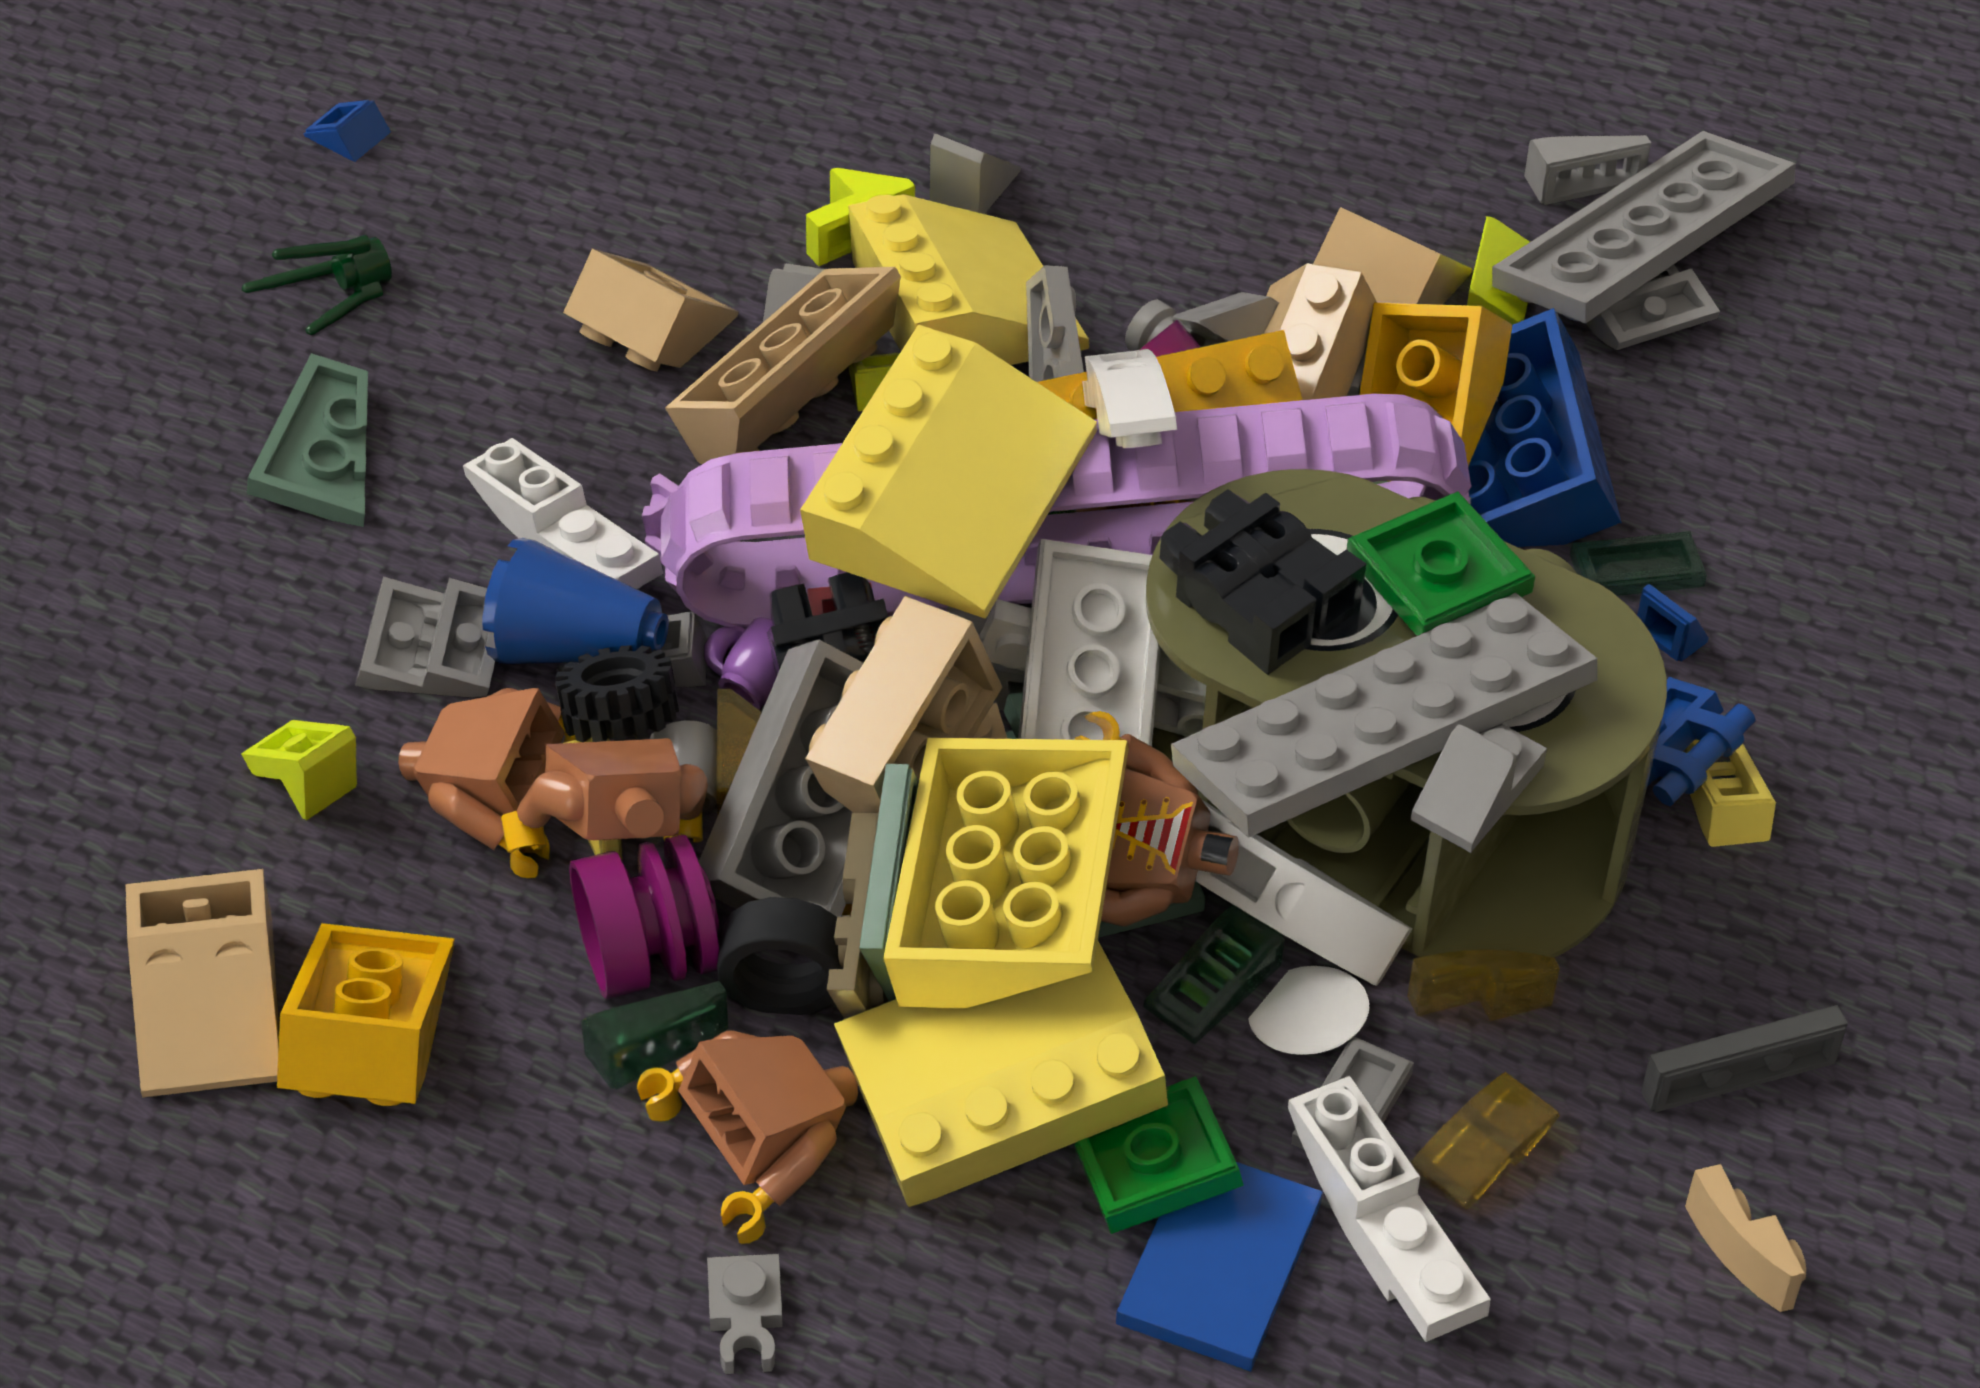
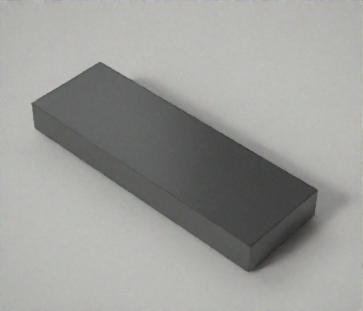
M1838 1005L1651 1054L1641 1093L1650 1110L1659 1112L1833 1065L1838 1058L1848 1022Z

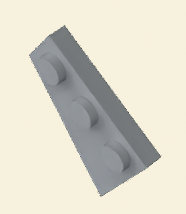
M1044 265L1026 282L1029 377L1036 382L1084 372L1075 318L1076 294L1074 288L1070 286L1068 267Z

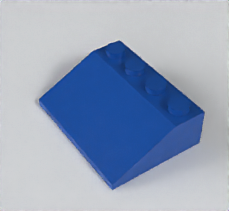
M1554 308L1512 325L1504 383L1468 466L1471 488L1468 492L1471 498V506L1503 541L1516 547L1565 545L1622 523L1580 354Z

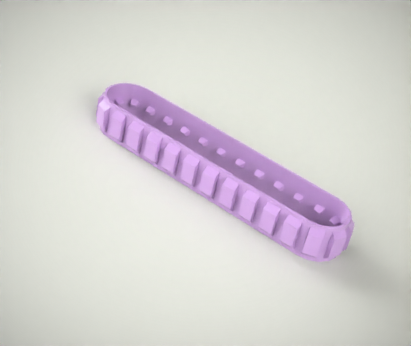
M1365 394L1175 412L1177 430L1162 431V444L1135 448L1116 446V438L1099 434L1098 428V431L1049 512L1199 498L1219 486L1246 476L1287 469L1333 471L1361 477L1371 482L1388 480L1390 482L1377 485L1406 498L1426 497L1436 501L1458 491L1469 504L1468 491L1471 488L1464 442L1450 421L1443 419L1429 404L1406 395ZM842 443L736 453L710 459L687 474L677 490L670 494L661 516V562L665 565V581L678 593L688 609L704 620L727 627L740 626L747 628L755 618L764 617L771 619L770 593L772 591L799 584L805 585L806 592L809 588L829 587V577L846 573L845 571L809 560L805 538L740 542V540L803 535L804 529L800 509ZM1193 502L1047 515L998 599L1014 604L1032 603L1037 549L1041 539L1153 555L1161 536L1171 522ZM867 579L868 582H871L875 601L884 599L888 616H893L904 596L944 611L948 609L946 605Z

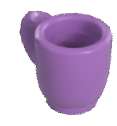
M764 617L753 619L746 629L740 626H724L719 628L707 638L704 645V659L707 666L717 675L721 676L718 684L722 692L730 700L753 712H759L765 706L776 680L771 648L767 637V632L773 626L772 619ZM733 646V648L731 649L730 653L728 654V656H727V658H726V660H725V663H723V660H724V657H725L726 653H727L728 650Z

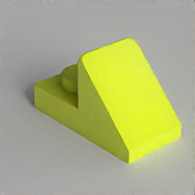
M843 168L831 169L830 204L806 214L807 255L818 266H821L851 253L848 205L867 202L870 198L878 195L897 196L905 194L915 197V185L907 178Z
M291 720L241 753L253 775L281 779L298 812L305 820L310 819L353 790L357 785L356 737L350 726Z

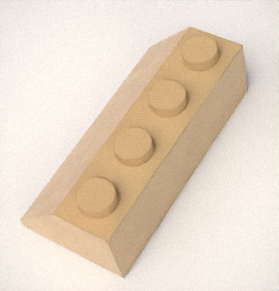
M897 268L824 269L668 404L665 409L697 462L703 464L710 459L759 451L758 446L769 436L787 429L799 418L798 411L811 399L820 397L832 390L839 381L837 376L850 364L869 357L877 349L876 341L894 325L901 280Z

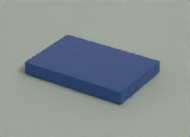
M1236 1162L1240 1169L1244 1186L1158 1218L1118 1307L1116 1324L1251 1372L1320 1208L1323 1191Z

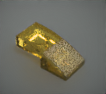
M1484 949L1438 953L1413 959L1407 997L1417 1017L1480 1001L1489 1020L1494 1021L1552 1006L1560 967L1553 957L1511 950Z
M1504 1072L1469 1100L1412 1159L1411 1164L1418 1173L1467 1210L1483 1195L1509 1163L1516 1166L1528 1155L1560 1117L1559 1112L1507 1072Z

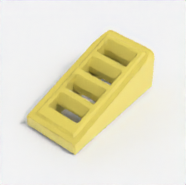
M1694 740L1683 752L1688 753L1700 740ZM1742 744L1729 756L1730 762H1715L1706 771L1707 780L1694 793L1690 794L1700 827L1711 847L1769 841L1771 838L1776 802L1745 746ZM1727 775H1735V776H1736V778H1720V779H1713V778H1712V777L1727 776Z

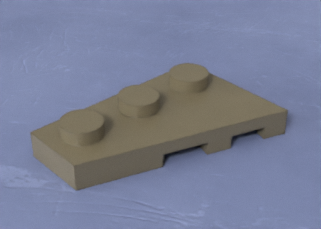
M852 813L842 879L844 900L846 904H852L851 915L837 917L834 940L835 944L838 945L839 963L843 969H829L827 991L844 1019L888 1002L885 993L859 949L879 813Z

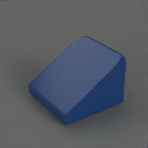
M363 100L338 103L309 126L304 136L356 162L390 134L391 131L375 102Z
M1648 584L1643 588L1637 616L1650 631L1658 648L1674 660L1682 662L1708 642L1707 634L1694 616L1652 585Z

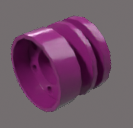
M682 833L665 837L664 859L666 869L655 845L651 842L639 844L637 856L638 876L634 877L629 876L623 861L615 851L570 861L571 889L581 937L598 988L605 999L648 989L651 982L650 956L659 955L666 972L674 981L683 980L686 977L685 947L688 949L696 972L702 975L717 971L719 920L714 895L705 870L700 866L689 839Z

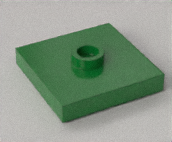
M1458 491L1352 536L1347 540L1346 549L1366 563V579L1416 636L1487 606L1498 599L1505 598L1514 593L1523 597L1533 592L1536 576Z
M1197 1076L1166 1087L1168 1106L1073 1143L1111 1234L1244 1186L1240 1169Z

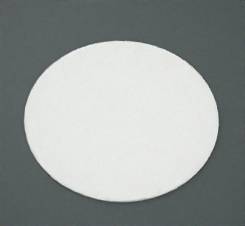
M1304 966L1288 970L1248 1019L1253 1033L1265 1045L1289 1054H1317L1343 1045L1361 1030L1369 1014V999L1362 984L1350 974L1331 967Z

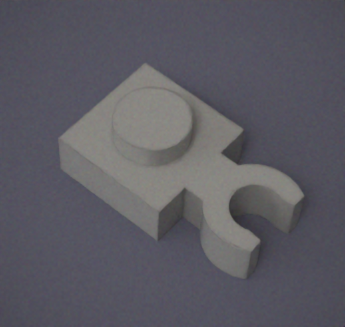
M779 1254L707 1258L710 1331L728 1330L720 1342V1362L724 1373L734 1374V1356L743 1348H753L759 1351L763 1372L772 1371L775 1365V1342L770 1332L765 1328L782 1327Z

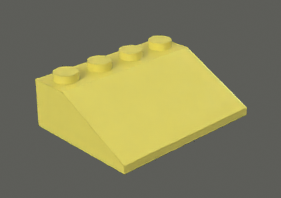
M905 194L897 196L878 195L870 198L867 202L848 205L851 252L855 268L896 267L901 276L894 325L889 330L900 351H902L916 327L922 325L976 342L1010 365L1028 362L1026 282L1043 265L1016 222ZM1076 319L1080 350L1089 349V338Z
M918 325L800 509L809 560L986 619L1098 431L1097 421L978 343Z
M927 738L883 957L899 1007L967 1009L1093 972L1129 750L1127 740Z
M1099 941L1097 942L1094 967L1091 973L967 1009L899 1007L897 999L834 1023L838 1037L908 1207L939 1198L1168 1106L1165 1074L1140 1018Z

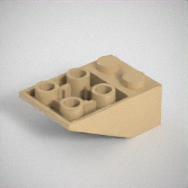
M263 869L126 884L127 941L142 1098L277 1082L279 1023L273 925Z

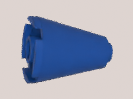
M527 538L512 540L508 547L515 548L517 551L510 562L498 559L492 571L485 596L482 626L484 631L494 633L496 648L487 646L485 648L487 655L496 662L505 664L579 663V656L588 653L595 657L599 655L598 650L609 648L611 653L618 652L620 646L631 645L632 651H636L641 646L651 647L653 652L658 649L661 650L665 644L669 629V619L667 614L662 613L661 604L658 599L538 541Z

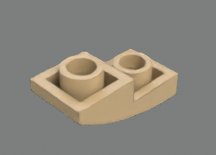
M1721 1164L1695 1170L1685 1207L1709 1247L1722 1263L1763 1301L1779 1312L1793 1309L1801 1283L1806 1278V1263L1798 1243L1793 1239H1787L1776 1215L1751 1221L1750 1207L1744 1193L1738 1188L1733 1189Z

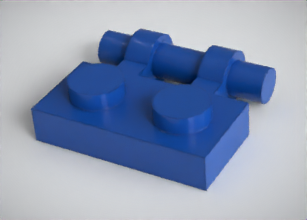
M1672 677L1667 679L1665 710L1647 785L1648 787L1659 776L1663 777L1653 787V793L1659 801L1667 806H1671L1684 793H1694L1707 780L1706 771L1721 756H1731L1744 743L1743 734L1756 721L1753 712L1748 707L1738 703L1725 716L1720 715L1724 710L1716 691ZM1694 740H1700L1688 753L1683 752Z

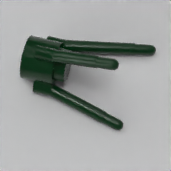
M363 235L347 241L275 249L272 252V257L275 260L335 256L330 261L244 283L242 291L250 293L334 273L342 289L345 290L352 287L357 292L308 325L306 333L313 335L336 322L364 302L383 296L380 284L390 281L392 269L388 254L381 241L377 237L368 238L367 235Z

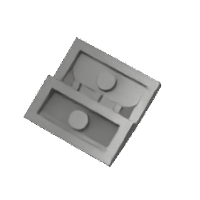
M1672 265L1587 322L1586 325L1601 341L1615 350H1619L1717 319L1720 310L1692 268L1679 272L1676 266Z
M383 577L355 686L375 690L461 697L487 696L495 660L487 655L485 646L496 648L494 633L484 631L482 626L487 588L449 578L445 592L441 593Z

